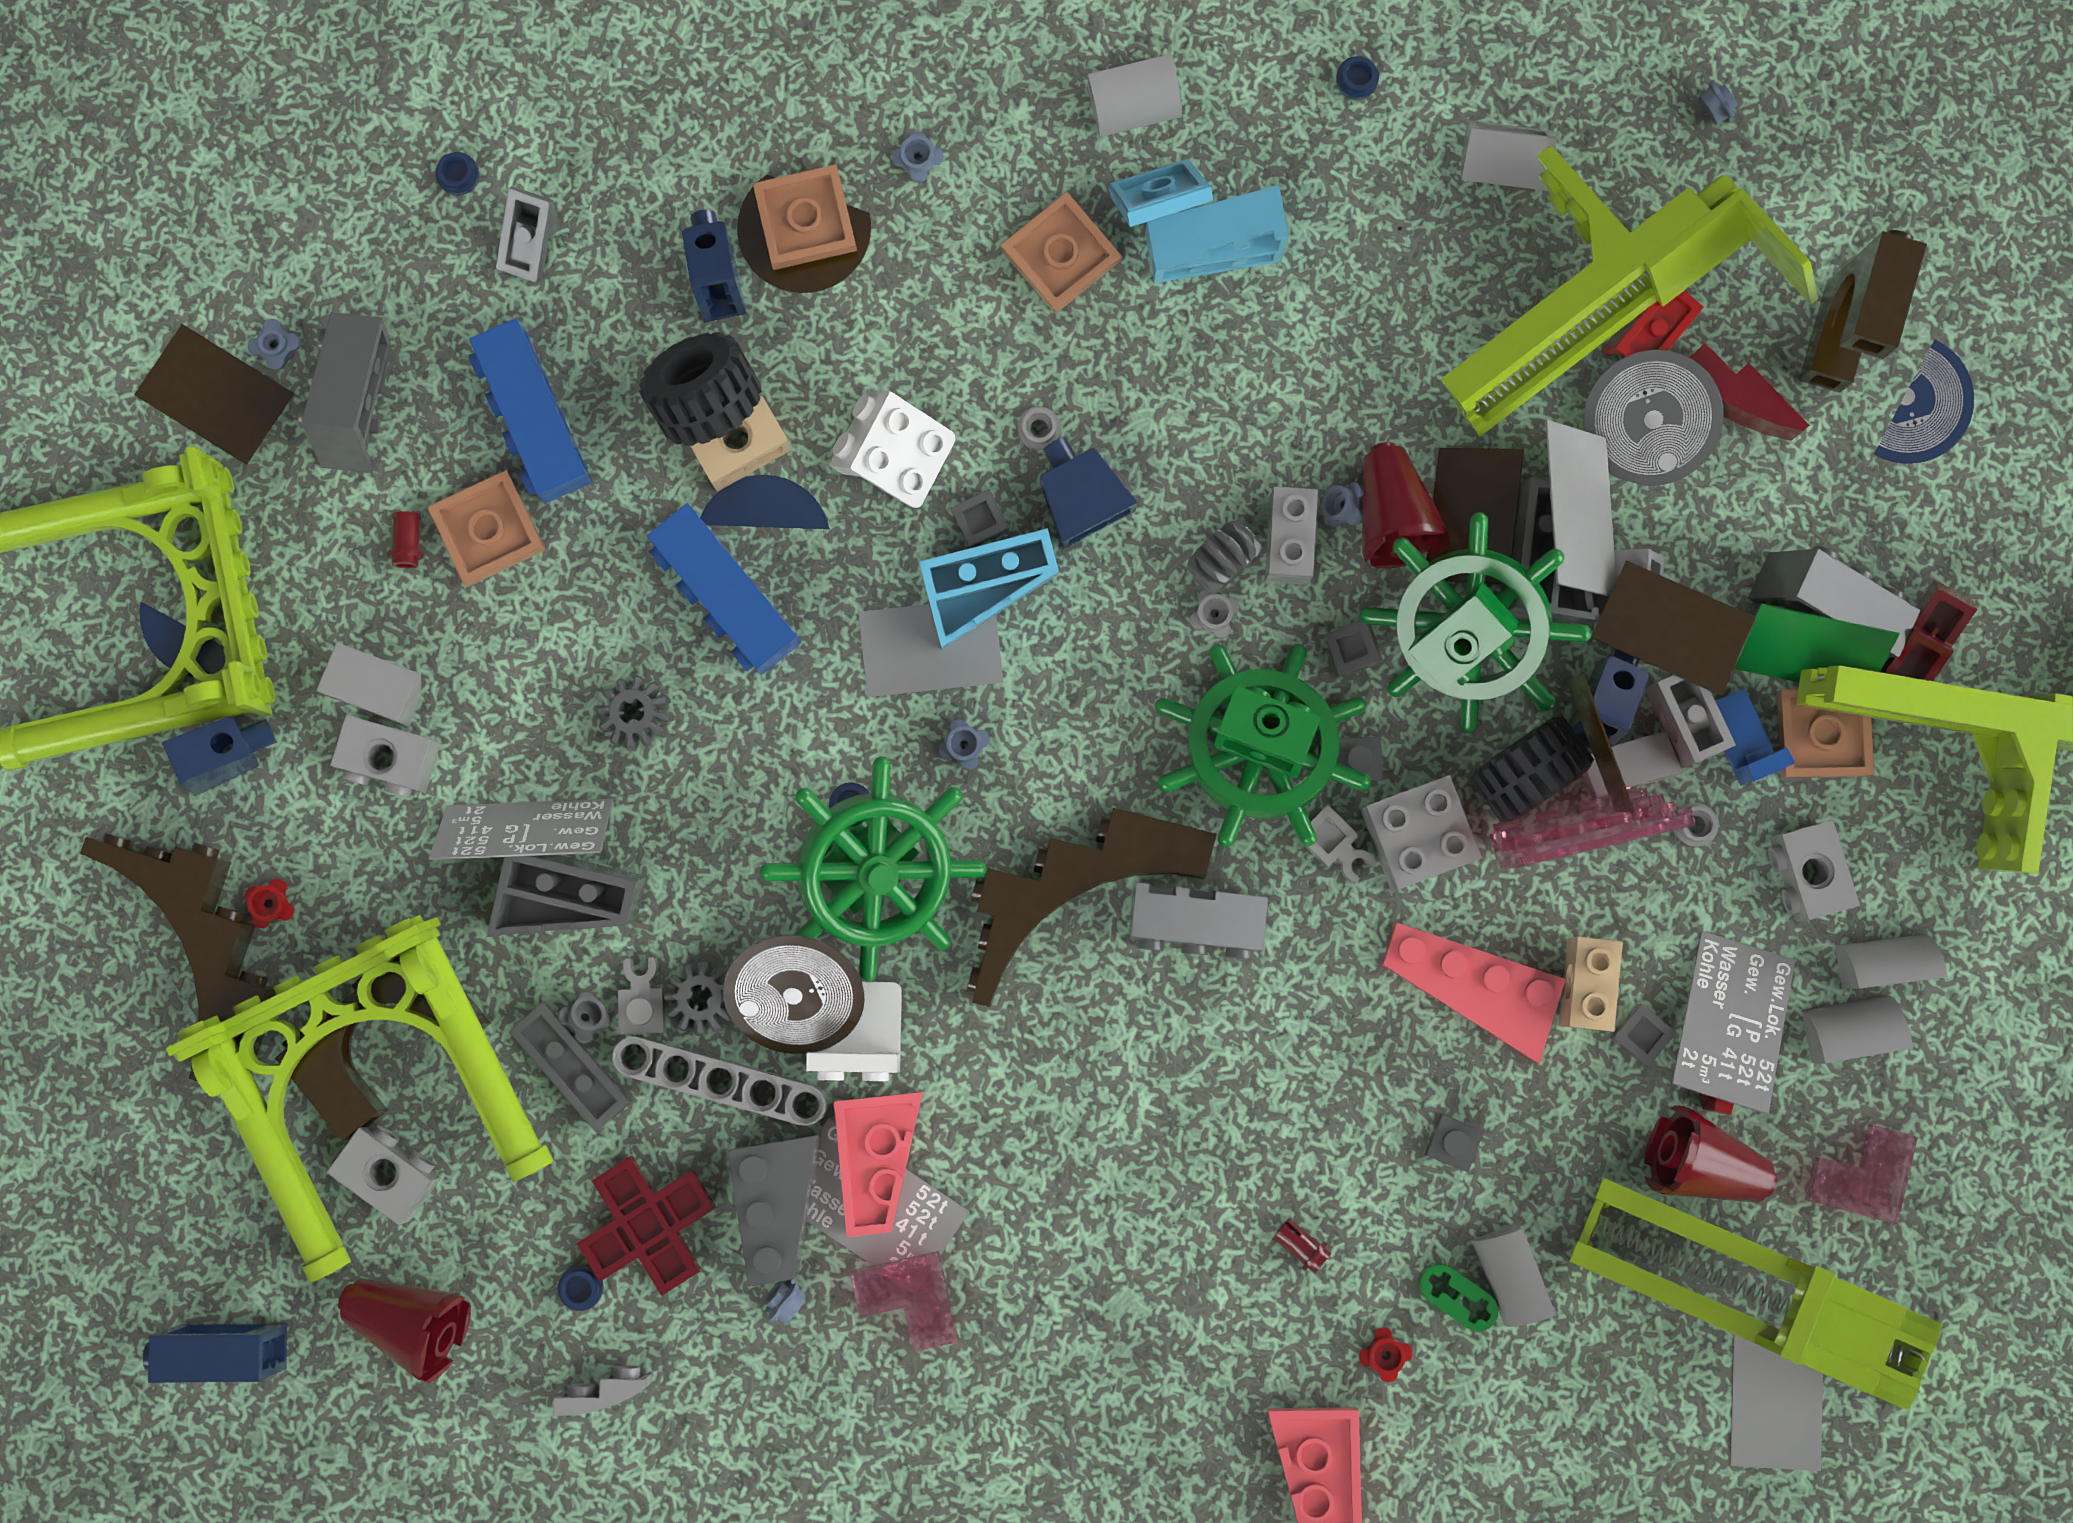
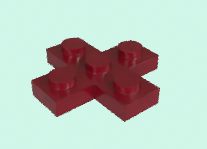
M632 1155L592 1180L613 1215L614 1220L576 1244L599 1282L639 1258L660 1295L663 1296L702 1271L679 1231L717 1207L694 1170H691L655 1193Z

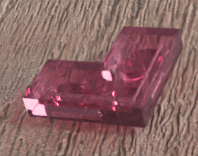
M1868 1125L1859 1167L1815 1156L1805 1200L1898 1225L1918 1137L1875 1125Z
M939 1251L851 1271L850 1277L860 1318L904 1308L914 1352L958 1342V1331Z

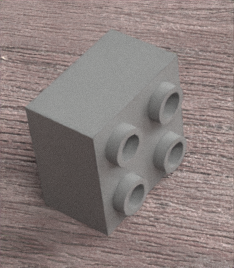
M1450 775L1367 805L1360 810L1391 892L1482 859Z

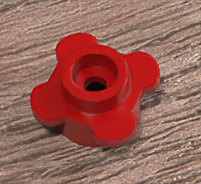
M273 879L269 885L252 886L246 890L244 899L247 902L248 911L252 915L251 922L255 927L264 929L269 926L270 922L279 919L288 921L293 917L295 908L288 902L286 895L288 885L285 881ZM269 899L273 901L271 908L266 906V901Z
M1380 1327L1374 1331V1339L1368 1348L1360 1350L1359 1361L1363 1366H1371L1379 1372L1382 1381L1393 1382L1397 1379L1398 1372L1403 1368L1405 1362L1411 1360L1413 1350L1408 1343H1400L1392 1337L1390 1329ZM1385 1350L1390 1353L1387 1359L1382 1358V1352Z

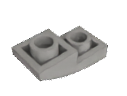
M1666 731L1611 747L1628 792L1637 786L1672 778L1682 772ZM1594 760L1590 769L1583 774L1593 801L1609 797L1596 760Z
M619 1365L613 1367V1373H607L600 1379L599 1391H595V1385L591 1383L568 1384L567 1391H562L554 1397L553 1416L584 1414L619 1404L652 1383V1373H640V1366Z

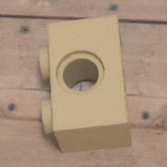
M760 396L759 404L753 407L754 412L750 417L742 421L743 424L738 428L731 430L727 435L719 439L716 438L705 444L696 443L691 446L717 492L792 450L787 437L763 396ZM736 432L748 434V441L742 448L730 449L727 447V440L732 434Z
M1585 937L1567 938L1563 975L1566 981L1561 996L1559 1026L1595 1031H1615L1623 942Z

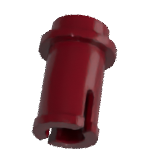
M409 511L394 512L392 514V550L388 551L387 556L392 559L393 567L417 568L419 560L423 559V553L419 551L421 515Z
M1291 1217L1286 1220L1277 1231L1278 1233L1272 1238V1240L1278 1242L1303 1264L1301 1269L1304 1271L1309 1269L1314 1274L1331 1255V1252L1325 1248L1327 1243L1324 1241L1321 1243L1317 1242L1298 1226Z

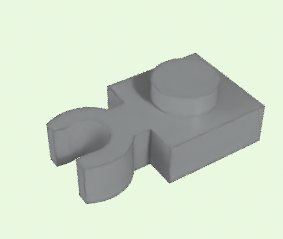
M1326 805L1310 821L1317 834V841L1314 845L1305 847L1326 868L1337 860L1341 864V872L1344 878L1355 884L1360 880L1351 869V864L1355 859L1363 860L1370 868L1376 864L1374 857L1369 852L1361 849L1356 850L1351 845L1359 834L1329 805Z
M654 957L648 958V970L644 975L639 976L634 972L633 959L626 958L623 962V973L627 980L631 982V989L618 990L619 1035L666 1033L665 988L652 989V981L657 976L659 970L657 959Z

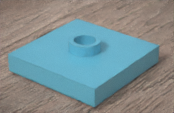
M1188 159L1108 185L1112 201L1130 227L1214 201L1211 186Z

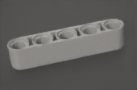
M637 1036L622 1039L613 1050L612 1061L620 1074L647 1083L797 1125L808 1126L820 1121L828 1111L829 1100L823 1089L797 1079L647 1037ZM633 1044L642 1046L646 1053V1061L640 1069L630 1067L626 1061V1052ZM675 1056L685 1058L689 1065V1073L683 1081L674 1080L668 1071V1065ZM717 1068L728 1070L732 1076V1086L726 1093L715 1091L711 1085V1076ZM760 1080L771 1082L775 1088V1098L769 1105H762L754 1098L753 1088ZM802 1092H810L818 1100L819 1107L813 1117H804L796 1109V1099Z

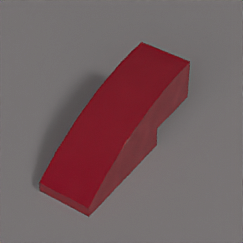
M1704 343L1689 357L1700 364L1716 383L1721 395L1723 416L1765 435L1790 441L1810 426L1749 362L1736 374L1707 343Z
M1935 579L1916 607L1920 612L1900 657H1888L1880 673L1934 681L1953 654V644L1978 609L1973 600Z

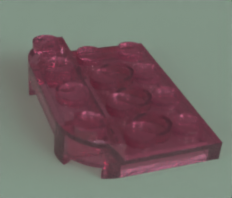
M1647 787L1628 791L1635 812H1614L1612 804L1606 805L1604 798L1578 803L1579 812L1563 816L1562 809L1557 808L1536 813L1537 822L1520 826L1519 819L1512 822L1492 824L1494 833L1489 835L1498 869L1519 868L1695 826L1693 811L1691 807L1676 809L1675 801L1665 803L1663 793L1649 796Z

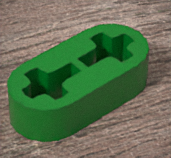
M1443 1263L1429 1264L1420 1272L1418 1288L1421 1295L1463 1326L1473 1331H1484L1495 1324L1498 1317V1306L1495 1299L1469 1279ZM1444 1272L1448 1274L1445 1282L1457 1290L1452 1298L1442 1291H1438L1435 1296L1430 1293L1433 1286L1428 1280L1432 1274L1440 1277ZM1463 1296L1475 1303H1478L1483 1298L1485 1300L1483 1309L1487 1311L1486 1317L1484 1319L1475 1317L1472 1322L1469 1321L1468 1318L1471 1312L1459 1303Z

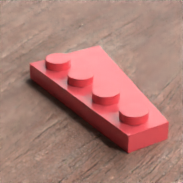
M1400 923L1394 924L1381 964L1382 966L1429 996L1442 1002L1451 1010L1475 1023L1536 1064H1540L1566 979Z
M1267 1408L1297 1523H1362L1358 1408Z

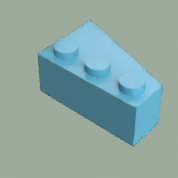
M1279 185L1148 221L1145 232L1154 283L1281 262L1289 236Z
M1048 528L919 562L942 650L1057 576L1059 570Z

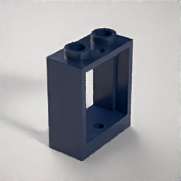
M288 1323L180 1324L149 1335V1342L146 1343L143 1350V1367L145 1370H148V1383L260 1382L287 1369Z

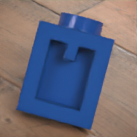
M1741 689L1715 701L1736 746L1725 750L1724 753L1740 786L1757 781L1795 764L1788 747L1774 751L1746 690Z

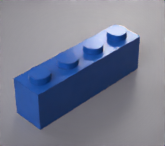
M518 318L469 338L475 352L468 355L469 360L478 378L486 377L491 392L485 394L486 399L495 417L503 416L509 430L502 434L513 457L520 455L526 469L519 471L528 493L530 495L537 493L546 504L593 483L527 331Z
M688 502L646 535L655 545L648 552L665 572L673 567L682 578L676 586L692 605L700 600L709 611L703 619L719 638L727 633L736 644V647L730 652L746 671L754 667L763 675L802 643Z

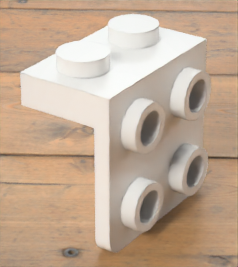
M868 390L867 394H864L857 401L853 409L854 419L849 429L836 441L833 448L834 457L829 466L844 475L860 476L905 505L918 508L923 504L955 442V435L951 430L890 391Z
M862 982L865 1001L858 1024L845 1039L836 1045L822 1051L807 1053L806 1071H817V1080H844V1072H862V1081H889V1073L900 1072L902 989L899 984L895 982Z

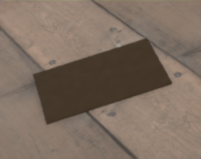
M181 324L134 395L247 465L294 393Z
M1439 448L1433 502L1449 531L1451 542L1444 551L1430 559L1427 552L1426 560L1429 563L1447 553L1469 549L1470 519L1477 512H1482L1488 517L1487 550L1512 558L1524 449ZM1468 573L1452 575L1445 578L1447 582L1467 583ZM1486 575L1485 583L1505 584L1494 577Z
M1626 560L1591 638L1722 696L1757 617Z
M1585 674L1566 679L1614 812H1635Z

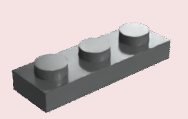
M541 1002L509 1031L512 1037L595 1132H599L632 1102L584 1045L574 1039V1034L570 1029L558 1021L557 1014L546 1002Z

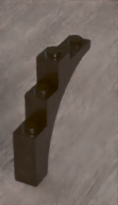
M1113 808L1110 818L1101 817L1096 842L1104 844L1102 851L1050 838L1048 848L1040 846L1033 871L1041 873L1040 881L988 868L985 878L980 877L976 879L971 902L979 903L977 909L979 914L994 917L992 925L984 923L977 949L984 950L985 954L981 968L972 967L966 991L974 994L972 1003L991 1007L1002 974L1020 944L1044 918L1070 899L1101 884L1133 876L1172 874L1205 879L1217 834Z
M104 833L102 840L90 837L85 838L80 854L112 867L139 886L163 911L182 942L193 972L199 1008L198 1022L205 1021L216 1015L220 1022H223L236 1015L232 1007L257 995L261 1002L277 995L273 987L266 985L269 978L267 976L247 970H242L241 975L238 976L255 926L242 921L244 913L230 908L218 906L216 913H214L231 862L218 858L219 849L194 842L192 849L175 847L174 852L170 853L146 846L144 853L129 849L131 840L113 834ZM245 1033L234 1037L238 1047ZM264 1034L258 1036L254 1042L253 1049L256 1057ZM191 1067L189 1079L197 1081Z

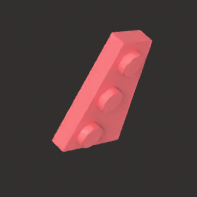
M923 1092L834 1101L847 1237L892 1232Z

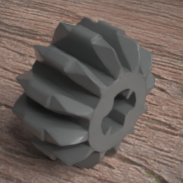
M1238 520L1230 521L1196 550L1188 560L1187 569L1200 587H1204L1210 594L1218 593L1252 564L1259 556L1262 546L1248 527L1245 528Z
M641 676L634 677L631 689L624 679H618L616 683L620 693L615 695L612 691L606 689L603 692V696L611 701L610 706L601 705L597 707L598 714L610 717L599 725L600 730L604 733L613 731L610 742L615 746H618L626 739V749L629 751H636L639 738L647 749L653 748L654 744L650 736L652 732L661 738H665L667 735L665 729L658 726L659 721H673L671 713L659 711L671 703L670 698L667 695L656 697L659 693L660 685L654 681L644 689V679ZM643 704L644 707L639 709L644 713L643 718L639 722L631 719L627 723L626 720L631 718L626 714L627 709L630 706L639 708Z
M701 960L697 975L695 968L690 963L684 964L682 967L687 980L677 975H671L669 981L679 988L678 993H664L665 1000H677L678 1003L677 1006L667 1011L668 1017L673 1018L682 1013L684 1014L678 1026L681 1031H686L695 1020L694 1031L696 1036H704L707 1021L715 1033L721 1032L722 1024L717 1016L720 1015L724 1019L732 1021L725 1008L723 996L724 982H720L726 974L727 968L719 965L710 976V962L708 960ZM699 986H702L701 990H711L712 997L707 1000L709 1007L706 1010H703L704 1006L702 1005L694 1006L692 1001L698 996L696 989Z

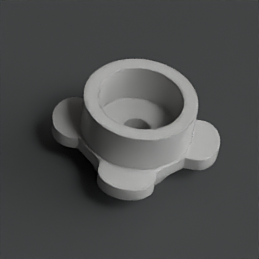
M1206 589L1202 590L1198 595L1199 606L1197 611L1190 616V625L1195 630L1205 629L1211 631L1219 639L1227 637L1231 632L1229 624L1232 616L1239 611L1238 601L1233 597L1226 598L1220 594H1210ZM1212 610H1217L1219 615L1218 617L1213 618L1210 615V612Z

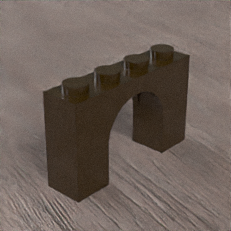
M1882 231L1825 285L1799 381L1840 393L1854 382L1862 353L1884 359L1899 347L1926 251V243L1913 240L1914 237L1904 231Z
M400 956L394 958L393 961L400 962ZM386 972L384 975L378 976L371 985L372 997L382 1005L389 1003L398 1004L406 992L405 980L396 972ZM362 976L351 986L354 992L343 1000L342 1003L350 1004L357 1002L358 1009L365 1008L359 1002L357 994L358 983ZM465 992L484 1030L491 1022ZM418 993L409 1009L436 1020L424 994ZM327 1013L326 1019L323 1023L340 1015H331ZM359 1022L343 1026L319 1040L302 1057L290 1077L342 1141L350 1140L358 1128L370 1126L388 1111L386 1106L357 1072L352 1060L351 1042ZM299 1029L301 1040L305 1035ZM287 1040L282 1043L285 1050L275 1057L278 1063L282 1062L287 1052Z

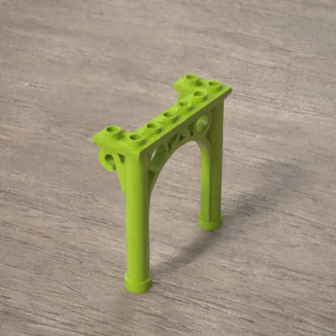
M186 447V453L179 455L181 466L170 465L147 470L142 474L143 481L0 513V553L103 530H126L146 537L162 550L176 570L185 596L187 618L183 644L175 663L164 678L147 692L124 701L0 728V764L6 771L28 767L30 762L244 713L257 714L263 717L272 715L270 703L275 702L276 696L273 683L269 677H265L262 661L267 659L266 645L262 636L256 634L254 618L259 616V609L253 593H248L245 577L250 576L251 570L246 553L243 550L240 551L237 535L242 534V523L237 510L231 508L229 493L234 492L232 475L227 467H223L221 463L197 447ZM202 504L203 511L196 508L195 505ZM169 511L163 519L159 532L148 525L134 520ZM195 517L200 524L201 542L196 549L190 552H183L172 543L176 528L183 519ZM212 553L217 581L207 580L200 568L196 566L191 568L188 562L199 563L207 559ZM199 589L206 592L202 597ZM221 602L227 632L215 627L203 628V623H211L212 612ZM218 638L224 646L226 662L219 672L207 674L195 659L201 646L207 640ZM189 672L197 680L202 681L201 683L184 688L182 692L171 694L182 683Z
M421 915L401 921L384 930L387 939L382 940L381 936L378 935L355 946L358 955L344 962L340 955L328 959L314 967L317 973L316 976L304 982L301 981L299 975L292 977L273 987L277 994L276 996L261 1002L257 995L232 1007L236 1015L223 1022H220L216 1015L177 1032L180 1039L179 1042L165 1048L169 1057L176 1054L179 1062L192 1057V1069L202 1089L211 1097L220 1094L305 1263L301 1267L309 1283L337 1271L350 1263L351 1259L288 1135L284 1121V1098L290 1077L302 1057L319 1040L343 1026L367 1020H392L415 1026L436 1039L453 1061L512 1182L518 1181L554 1161L547 1145L541 1146L437 938L440 934L436 927L441 925L437 917L423 921ZM400 956V962L393 961L394 958ZM386 972H396L405 980L406 992L396 1007L382 1005L372 997L371 985L374 979L384 975ZM363 974L358 983L357 994L359 1002L365 1008L358 1009L357 1002L350 1004L339 1002L328 991ZM418 993L424 994L436 1020L409 1009ZM309 1001L311 1015L307 1024L300 1029L305 1035L300 1040V1033L293 1024L286 1020L275 1019V1017ZM327 1013L331 1015H340L323 1023L326 1019ZM269 1030L278 1031L284 1035L288 1048L281 1063H264L256 1057L253 1047L258 1036L267 1033ZM245 1033L238 1047L234 1037ZM251 1071L256 1074L274 1075L268 1102H266Z

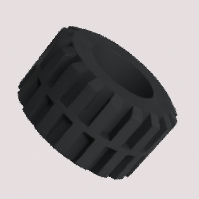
M709 332L701 333L671 345L666 351L659 354L653 360V363L643 372L644 377L640 379L639 383L641 388L639 391L640 395L665 437L670 439L672 443L677 445L684 443L685 446H693L696 443H708L738 428L743 424L742 421L750 417L754 412L753 407L759 404L761 398L759 394L762 392L759 380L738 342L735 341L734 337L730 335L725 336L721 332L709 334Z
M1563 715L1550 718L1477 768L1470 780L1501 823L1512 822L1590 769L1595 759Z

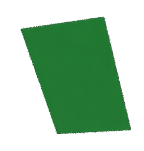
M1761 603L1755 616L1757 618L1734 669L1798 683L1800 682L1801 670L1805 669L1818 670V668L1839 665L1880 672L1900 633Z

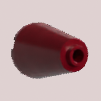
M1382 442L1371 447L1370 452L1363 458L1362 554L1365 562L1370 559L1372 567L1391 569L1407 566L1393 550V543L1397 538L1404 537L1408 539L1421 554L1428 552L1429 559L1444 551L1451 540L1449 531L1406 449L1402 446H1395L1393 442Z
M1674 1105L1670 1109L1675 1111V1113L1669 1119L1661 1116L1656 1122L1644 1154V1164L1651 1166L1652 1178L1645 1176L1646 1184L1651 1190L1666 1195L1751 1203L1762 1202L1774 1192L1777 1185V1174L1775 1173L1773 1163L1693 1109Z
M363 1278L347 1285L338 1300L342 1321L413 1377L427 1383L437 1380L449 1368L453 1360L447 1358V1355L453 1343L460 1347L462 1346L471 1317L470 1303L465 1301V1297L458 1293Z

